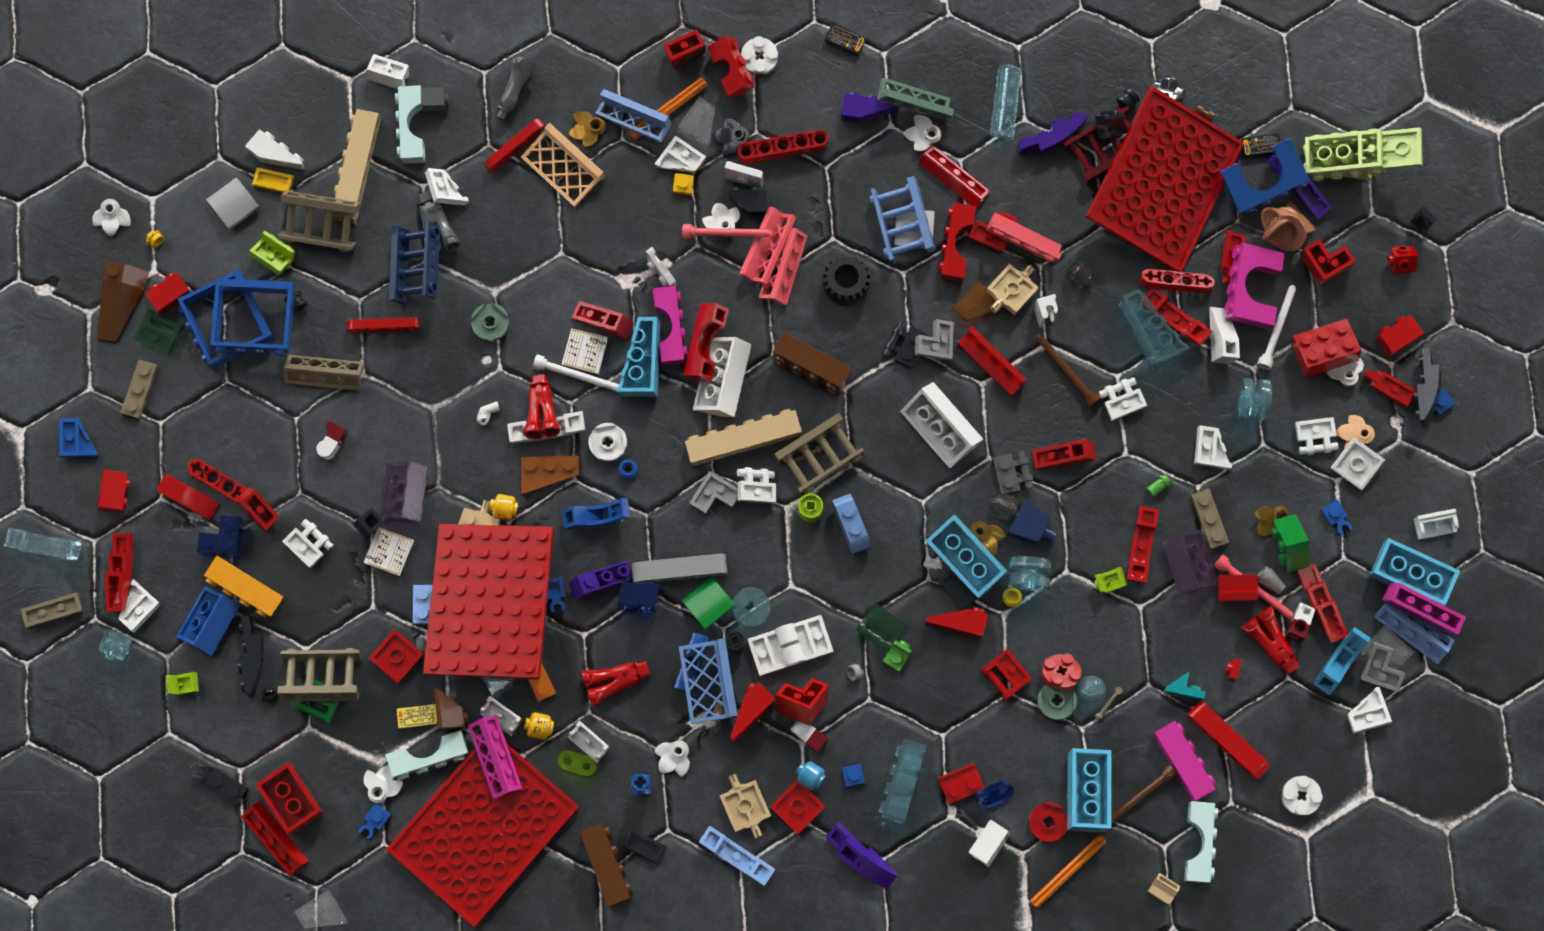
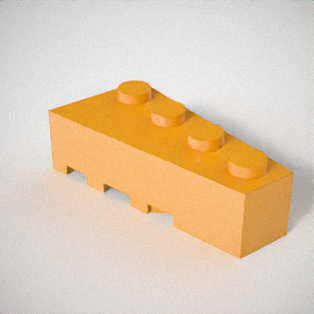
M219 556L215 557L204 574V577L207 578L205 580L207 583L214 587L216 585L222 587V592L230 597L233 595L240 598L238 602L249 608L250 605L257 609L255 612L264 618L267 615L272 616L283 598L282 595Z

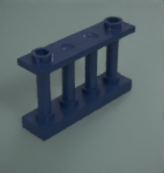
M426 221L425 230L410 232L400 226L392 227L390 301L406 304L407 295L422 293L423 296L431 299H437L439 225ZM425 238L423 249L409 251L410 240ZM424 256V267L408 269L409 258ZM423 275V285L407 287L408 277Z

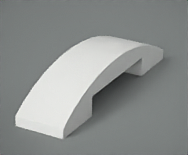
M583 411L556 417L560 426V433L555 437L549 438L543 433V420H541L542 439H529L524 436L523 429L527 421L509 423L507 426L510 443L546 440L585 431Z

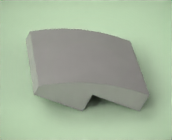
M237 177L206 199L229 230L260 208Z

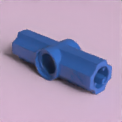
M693 632L689 645L708 642L709 638ZM689 649L684 658L687 660L695 658L697 653ZM699 656L697 658L696 667L700 668L703 657ZM681 667L674 688L686 693ZM690 668L687 672V677L695 681L698 671L695 668Z
M632 775L633 796L651 795L650 775Z

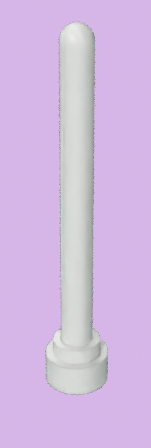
M1294 285L1288 288L1265 354H1262V357L1258 359L1257 366L1262 369H1272L1274 363L1272 355L1296 291Z
M538 354L535 357L532 369L538 371L548 369L617 391L619 385L617 383L547 362L548 360L544 359V356Z

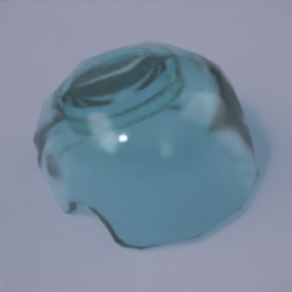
M1091 675L1079 681L1077 695L1083 705L1093 708L1100 706L1105 701L1107 689L1100 678Z

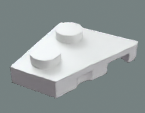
M675 136L656 161L655 167L696 173L706 160V156Z
M432 168L426 170L425 175L435 203L467 205L469 202L468 198L460 195L457 191L459 187L451 180L445 170Z
M653 247L648 249L646 255L649 269L653 273L657 272L660 276L658 280L664 287L676 286V280L663 261L657 258Z
M1198 426L1194 464L1228 470L1232 469L1231 462L1229 463L1225 453L1227 450L1221 441L1219 429Z
M133 579L130 584L132 588L127 599L125 611H121L119 620L135 633L161 604Z
M1376 687L1372 693L1364 698L1347 715L1353 734L1391 724L1392 722L1379 687Z

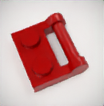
M1008 649L1004 650L980 670L999 690L1004 701L1009 699L1032 679ZM996 666L1013 687L1008 690L991 670Z

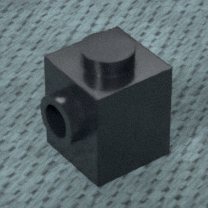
M369 508L352 525L366 538L384 521L377 511Z

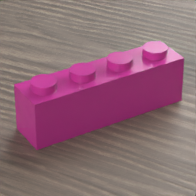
M1399 582L1390 583L1383 597V601L1449 635H1458L1466 619L1465 616Z
M1174 721L1152 735L1170 765L1179 775L1178 778L1192 801H1196L1215 790L1214 785L1216 783L1213 777L1205 772V764L1200 757L1197 758L1193 752L1195 747L1190 740L1187 741L1184 737L1185 731L1181 724H1177Z

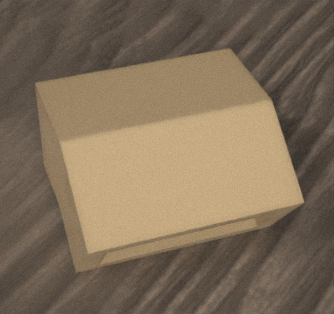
M1159 873L1147 893L1166 905H1170L1180 886Z

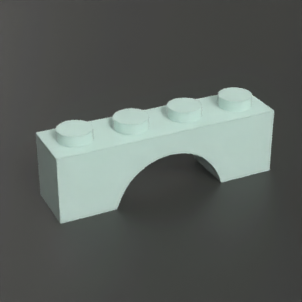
M421 85L398 87V93H395V102L399 104V111H396V122H399L396 136L397 140H400V147H397V157L401 158L403 164L425 163V144L423 139L414 136L409 131L412 117L417 112L423 110L421 106L422 88Z
M460 730L442 736L439 749L430 757L416 758L410 755L406 749L385 755L392 777L403 780L409 778V774L414 772L422 774L433 766L436 768L444 767L451 760H454V762L465 760V756L469 755L463 732Z
M1191 801L1188 804L1187 822L1199 831L1202 838V847L1195 858L1185 862L1184 882L1208 884L1211 883V879H1214L1215 870L1211 866L1212 860H1215L1216 849L1213 848V840H1216L1217 836L1214 820H1217L1218 808H1215V803Z

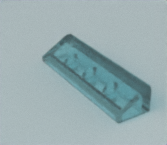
M1008 63L1000 65L998 68L990 135L998 138L1013 139L1022 68Z

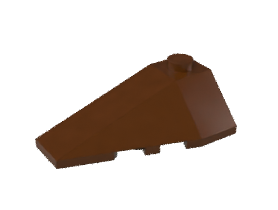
M106 261L102 283L98 340L118 341L127 325L128 318L136 308L139 298L145 292L148 271L123 263Z

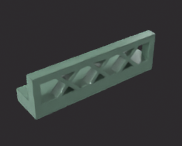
M886 78L881 79L878 101L941 120H946L953 116L954 109L949 108L950 98ZM885 85H890L893 90L885 89ZM902 90H906V91L909 92V94H910L911 96L906 95V94H903V93H900V92H901ZM919 95H923V96H925V98L927 99V101H926V100L919 99V98H917V97H918ZM936 100L943 101L944 105L942 106L934 102Z

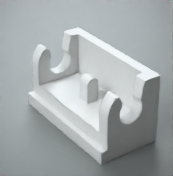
M373 54L367 67L368 80L398 89V87L405 86V78L408 79L409 65Z
M1055 294L1036 300L1034 312L1039 328L1045 327V319L1050 316L1051 322L1054 321L1053 312L1056 314L1058 311Z
M1456 509L1420 515L1413 519L1418 540L1456 533L1457 528H1459Z
M489 696L485 706L481 707L480 714L484 717L497 715L501 729L512 736L523 720Z
M578 721L576 727L568 734V738L596 763L610 749L604 741L581 721Z
M990 820L970 849L969 854L989 867L1010 836L1009 831Z

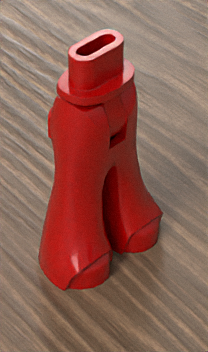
M545 374L532 376V383H530L528 419L523 429L524 436L529 439H542L543 437L541 409L543 411L544 435L549 438L555 437L560 433V426L553 408L550 383L547 381V375Z
M1271 606L1241 626V629L1253 638L1270 659L1279 666V669H1284L1287 675L1300 666L1295 660L1296 655L1277 624L1274 610ZM1259 623L1263 626V628H1264L1265 631L1269 634V636L1271 637V639H1272L1273 641H1271V640L1267 637V635L1264 633V631L1262 630V628H1261V626L1259 625Z
M646 661L626 663L602 670L580 671L586 689L615 679L606 685L587 690L592 707L614 693L634 686L640 681L642 682L643 678L651 676Z

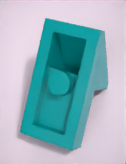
M1188 672L1168 685L1163 693L1202 701L1206 691H1201V687L1190 685L1189 688L1187 687Z

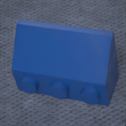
M205 586L176 637L212 656L241 604Z

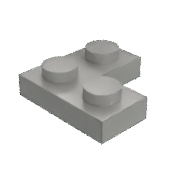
M934 320L933 337L916 336L915 355L951 360L953 356L954 322Z
M710 471L689 505L704 514L708 512L715 499L733 508L738 500V488Z
M1373 642L1360 677L1361 680L1398 692L1405 673L1387 667L1393 648Z

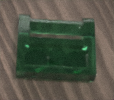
M149 309L133 338L169 355L178 336L184 329V324L180 322L175 323L156 314V311ZM153 320L173 329L171 334L150 325V322Z
M874 603L855 632L858 634L862 633L881 646L884 652L888 653L907 624ZM870 623L890 637L889 641H885L869 630L866 625Z

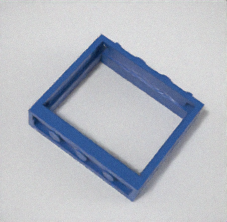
M240 269L220 278L246 280ZM216 281L178 298L180 303L178 306L182 316L186 315L188 320L185 322L190 333L194 332L196 338L193 340L197 348H201L204 353L201 357L206 366L210 365L212 369L244 355L235 353V351H228L214 358L189 307L215 294ZM243 292L263 335L247 343L266 344L275 340L253 293Z
M216 278L211 347L219 353H227V350L235 351L238 354H246V351H251L258 355H264L265 352H273L274 355L278 356L290 353L296 289L294 283ZM225 291L288 294L283 345L220 342Z

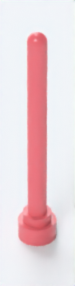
M683 224L682 237L683 239H692V237L696 236L771 237L772 231L769 229L696 228L692 224Z
M1223 554L1213 566L1219 571L1228 572L1230 575L1242 574L1230 565L1229 559ZM1258 586V596L1285 617L1289 619L1293 617L1292 611Z

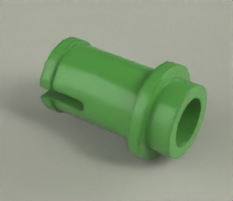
M1160 475L1159 479L1146 489L1154 498L1166 487L1169 488L1172 482L1167 475Z

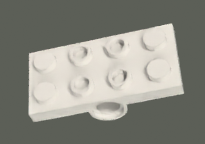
M821 615L797 623L786 624L773 631L747 639L759 676L833 653V648Z

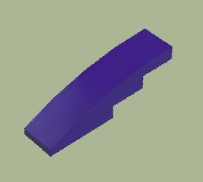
M1274 154L1267 162L1280 177V165ZM1309 178V181H1306L1307 185L1299 189L1294 187L1290 190L1316 219H1319L1332 206Z

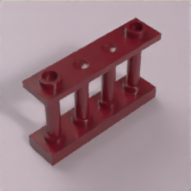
M1128 106L1124 107L1123 109L1119 107L1117 108V111L1124 112V115L1126 116L1128 114L1129 108ZM1124 118L1123 128L1127 133L1130 124L1127 121V119ZM1096 124L1077 136L1071 135L1066 138L1062 147L1064 152L1071 148L1085 169L1082 178L1085 185L1107 174L1115 156L1112 158L1110 156L1107 157L1095 139L1094 134L1097 133ZM1116 136L1109 137L1108 139L1118 152L1121 143ZM1085 139L1088 140L1101 160V164L1096 167L1091 166L1078 146V143Z

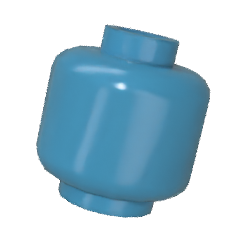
M811 761L805 765L801 764L796 771L798 775L797 782L811 791L819 789L826 779L825 771Z

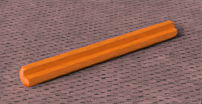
M699 78L657 111L670 115L706 88V82L703 78ZM642 121L636 127L641 128L647 126L645 121ZM630 130V135L634 140L642 136Z
M1098 835L1030 900L1032 905L1038 908L1106 843L1103 836Z

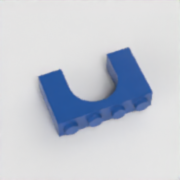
M1290 138L1271 146L1279 162L1281 173L1277 183L1267 190L1253 189L1247 183L1238 163L1219 171L1239 213L1247 214L1253 211L1254 206L1261 204V206L1266 205L1272 201L1271 198L1277 195L1280 198L1289 193L1288 190L1294 187L1299 189L1307 185L1306 181H1309V177Z

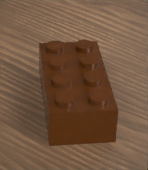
M786 332L783 333L773 350L775 365L782 369L786 367L792 370L791 373L799 378L803 376L809 379L808 382L816 387L819 385L824 387L825 391L830 395L835 396L837 394L840 396L851 377V367Z
M600 823L580 831L607 906L612 908L632 900L630 895L634 893L630 883H626L624 880V876H627L623 864H618L617 858L620 856L616 846L611 845L610 839H613L609 827H605Z

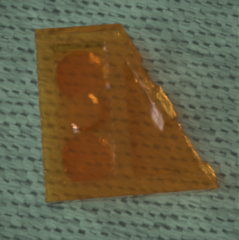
M977 281L952 309L967 322L975 319L977 316L989 314L991 312L990 307L996 301L985 292L987 288Z

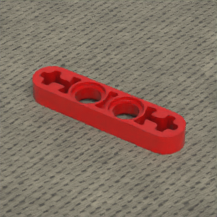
M539 118L532 121L484 162V166L489 172L498 169L544 130L545 125Z
M1157 269L1144 270L1140 278V283L1146 288L1204 294L1210 293L1215 283L1214 279L1207 274ZM1163 278H1170L1173 282L1167 283ZM1182 280H1189L1191 284L1186 285L1182 282Z
M419 318L358 319L346 321V332L349 333L420 330Z
M193 459L188 464V471L193 477L234 502L239 497L237 495L238 489L241 488L239 490L241 494L247 489L202 460ZM200 464L199 467L202 470L206 471L204 473V476L201 472L195 471L193 469V466H198ZM211 473L218 475V480L214 483L208 481V476ZM227 483H233L234 489L230 493L224 491V486Z

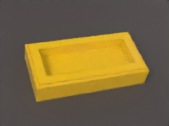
M257 167L252 186L284 193L285 191H291L294 176Z

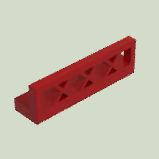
M973 326L968 329L967 334L957 343L1011 397L1025 384L1026 378Z

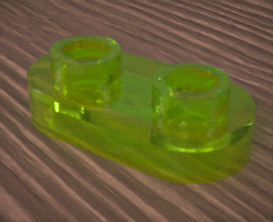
M567 750L563 751L558 757V764L565 771L582 776H591L596 771V762L589 756ZM571 758L572 762L568 765L565 764V759ZM585 763L590 764L589 770L583 769Z

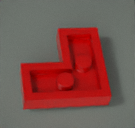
M1002 211L999 213V215L1017 222L1018 218ZM976 220L968 239L1003 253L1008 241L986 231L988 225Z

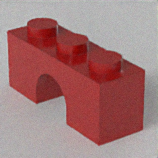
M724 36L707 46L714 63L720 65L729 63L730 65L729 74L721 79L728 96L738 98L754 88L753 77L745 66L746 61L740 54L739 44L734 38Z

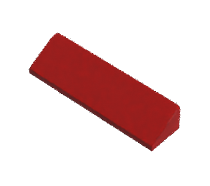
M933 145L919 160L921 166L970 205L976 206V208L991 192Z
M261 802L253 804L241 816L290 877L309 861Z

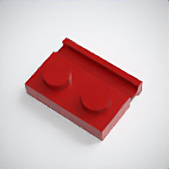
M974 763L938 777L948 804L985 790Z

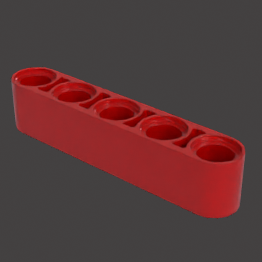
M815 130L745 142L738 147V159L743 164H752L821 152L828 146V134L823 130ZM817 138H823L825 142L819 144L815 140ZM799 141H804L806 145L804 147H800L797 145V143ZM781 144H785L788 146V148L786 150H781L778 148V146ZM766 147L769 149V152L762 153L760 149ZM743 151L751 152L749 156H743L741 153Z
M1199 701L1187 713V717L1256 781L1271 767L1265 758L1204 702Z

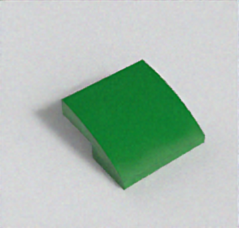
M712 576L682 600L705 630L735 606L734 602Z

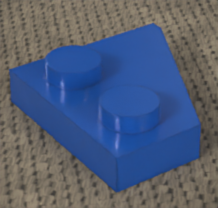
M79 418L59 419L60 458L98 457V453Z

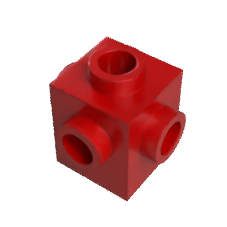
M1401 245L1391 247V254L1388 255L1387 262L1394 273L1417 272L1418 254L1414 246Z

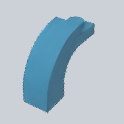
M1354 627L1327 661L1316 678L1314 685L1330 695L1371 638Z

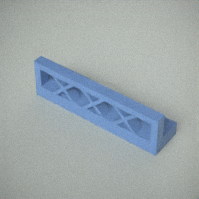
M605 89L600 94L602 103L595 113L597 117L659 143L662 142L671 127L668 115ZM606 106L614 109L613 113H602ZM626 113L630 115L631 119L621 121L618 116ZM643 120L647 126L638 128L634 122ZM660 127L662 131L657 136L652 134L650 129Z
M1385 602L1374 617L1436 664L1446 656L1455 641L1443 631L1400 609H1396L1387 602Z

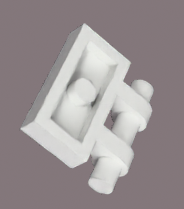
M1134 377L1128 380L1123 379L1119 384L1106 386L1104 390L1099 391L1101 398L1108 396L1110 399L1104 403V406L1111 421L1147 407L1140 388L1134 391L1131 389V386L1137 384ZM1125 391L1126 394L1116 397V392Z
M1334 417L1294 423L1297 441H1305L1306 443L1305 447H1299L1300 455L1307 454L1309 456L1317 452L1331 453L1332 450H1338L1337 442L1330 443V438L1337 436ZM1322 439L1323 444L1313 445V440Z
M749 467L737 469V476H743L745 481L738 482V501L772 504L776 502V483H769V479H774L775 477L774 471L762 468L760 470H752ZM753 477L759 478L760 482H753Z
M305 519L301 523L305 530L301 533L295 528L282 542L311 569L324 556L319 549L324 546L329 551L334 545L329 541L328 536L323 535L317 530V526L314 523H310ZM312 535L318 541L312 544L307 537Z

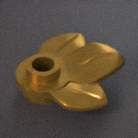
M589 112L574 113L573 116L577 125L570 130L569 136L576 140H583L584 147L592 146L597 142L598 135L605 131V122L599 117H593ZM594 125H599L598 129H593Z
M1263 506L1254 513L1261 520L1257 526V534L1259 536L1271 535V529L1274 528L1273 520L1277 519V513H1281V518L1289 516L1288 510L1282 506L1275 508Z
M981 521L975 522L970 529L990 553L996 556L998 550L997 541L1006 538L1004 531L997 525L988 526ZM977 528L984 530L982 535L976 533Z

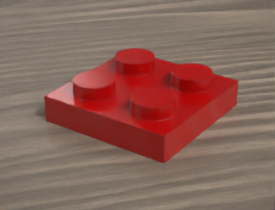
M394 629L369 659L399 684L424 654Z
M796 780L770 808L798 835L825 806Z

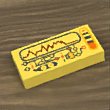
M436 704L397 709L399 729L438 724Z

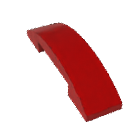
M1151 288L1141 299V302L1156 317L1196 345L1201 346L1213 332L1200 321L1193 320L1169 302L1168 297L1157 289Z
M1144 506L1139 508L1127 580L1145 584L1147 582L1149 560L1159 514L1158 509Z

